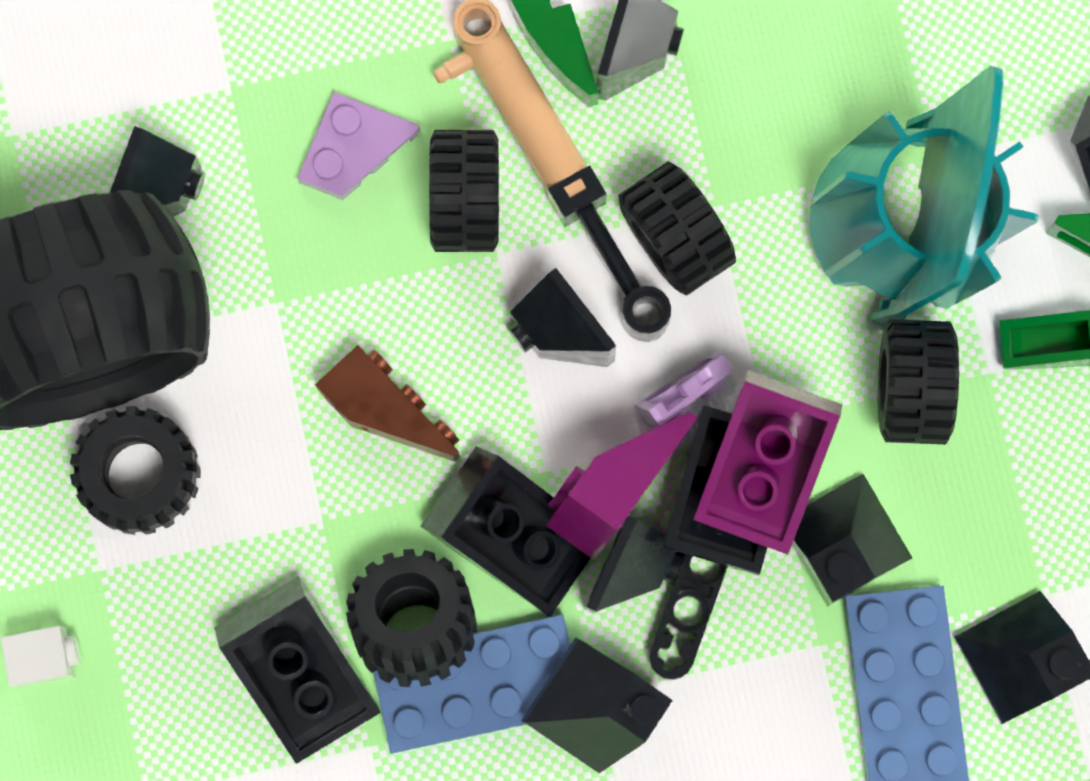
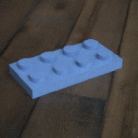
M944 585L844 597L867 781H969Z
M564 615L473 634L475 644L472 652L464 651L466 658L464 664L460 668L454 665L449 667L451 675L444 680H441L439 675L431 677V685L421 687L419 680L411 681L410 687H401L397 678L394 677L390 683L381 680L378 671H375L374 677L390 754L526 725L521 721L570 646Z

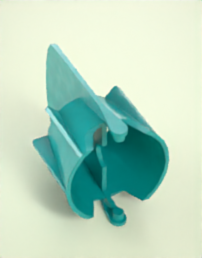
M992 65L988 66L939 106L907 120L906 129H903L895 116L888 111L838 152L820 175L810 205L809 229L815 254L823 271L833 284L844 287L865 285L871 290L890 298V301L880 300L878 312L872 314L871 322L874 324L886 326L890 319L905 320L908 314L930 302L935 307L948 309L997 283L1002 278L991 261L997 245L1038 222L1039 214L1010 207L1009 183L1001 165V162L1024 148V146L1019 141L998 156H995L1004 86L1003 68ZM908 145L925 147L918 185V189H921V206L915 228L909 236L907 243L897 234L887 216L884 205V182L889 167L896 156ZM987 204L990 219L989 238L980 247L976 248Z

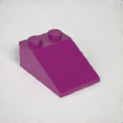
M748 370L693 520L788 555L840 420L843 404Z
M692 412L685 413L597 455L585 471L576 465L548 505L556 512L546 526L595 560L618 531L698 417Z

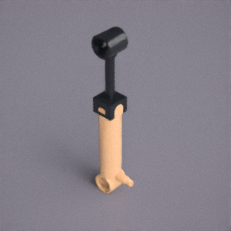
M466 0L457 8L453 20L455 39L463 52L444 62L441 67L433 71L436 81L442 84L449 79H455L472 68L475 69L548 193V200L563 226L567 227L580 219L625 296L622 299V323L625 331L630 337L642 342H650L660 338L666 332L671 318L669 298L662 290L654 286L641 287L597 212V209L606 205V191L591 166H587L502 23L499 10L488 0ZM476 19L484 20L491 26L490 30L482 36H472L467 33L465 28L468 23ZM647 303L658 309L660 318L653 324L643 325L634 318L632 312L638 305Z

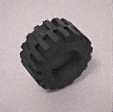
M434 130L430 138L429 229L430 243L435 252H494L499 243V139L494 130Z
M667 161L618 194L621 212L636 239L666 281L680 293L688 296L736 263L734 245L718 215L693 180L675 164Z
M890 319L882 334L878 367V423L883 439L886 443L946 445L955 427L958 407L959 347L955 329L951 321Z
M126 406V411L118 412L116 409L105 412L106 419L99 422L95 418L88 424L91 428L90 432L86 437L82 434L79 435L75 442L79 446L77 454L71 453L70 464L74 467V474H70L72 486L77 489V499L88 510V513L98 521L124 534L135 535L136 532H142L148 535L156 533L155 529L161 526L167 529L175 524L173 519L177 515L181 514L184 516L190 509L187 506L190 498H196L199 488L196 486V480L201 478V468L197 465L196 458H198L195 447L175 422L167 416H162L156 410L147 408L144 411L140 410L137 406ZM136 444L150 445L159 452L163 460V472L159 483L150 493L139 498L126 499L119 496L111 488L109 481V471L114 458L129 446Z
M403 549V556L395 558L393 552L383 555V563L377 565L372 561L365 567L367 574L365 578L357 575L352 583L355 593H348L346 605L349 611L346 612L347 623L360 658H363L365 667L371 673L378 671L379 678L387 683H390L395 677L401 687H410L411 681L419 680L420 686L423 687L431 685V677L439 675L440 679L444 680L451 675L449 667L454 665L460 668L466 661L464 651L472 652L475 644L473 634L477 633V621L465 578L460 570L454 571L452 562L445 557L437 562L435 553L424 550L421 556H416L414 549ZM424 605L437 610L433 619L419 629L397 631L387 627L389 620L398 611L406 607Z

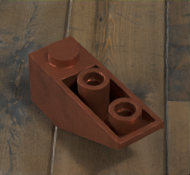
M357 345L315 384L318 392L351 427L453 462L460 458L459 451L454 446L460 439L441 419L433 424L421 412L426 403L408 384L400 389L388 377L393 369L375 349L366 354Z

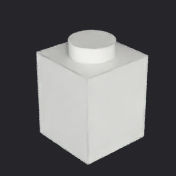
M56 626L1 637L9 687L20 689L76 678L74 666L81 664V654L77 637L75 635L69 636L68 629Z

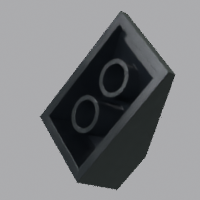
M703 405L697 414L698 418L694 422L663 547L759 576L768 547L693 520L732 413Z
M477 446L420 526L455 553L549 617L552 616L591 559L546 526L556 512L548 506L554 498L499 455Z
M299 576L214 627L219 649L296 764L381 713L329 622Z

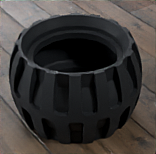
M126 190L105 194L93 193L57 203L51 202L12 217L8 216L0 219V430L41 427L55 422L77 419L108 408L111 409L146 394L161 390L174 381L190 375L197 366L203 365L206 362L210 338V309L203 272L198 258L182 228L154 195L147 192L138 194Z

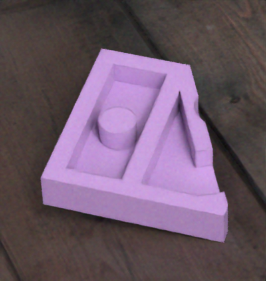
M333 92L297 178L298 183L344 200L361 185V181L369 174H374L389 161L388 158L409 140L410 142L413 141L420 132V126Z
M714 352L634 406L644 422L660 426L681 416L686 411L685 408L697 398H707L727 384L724 378L734 370L724 354Z

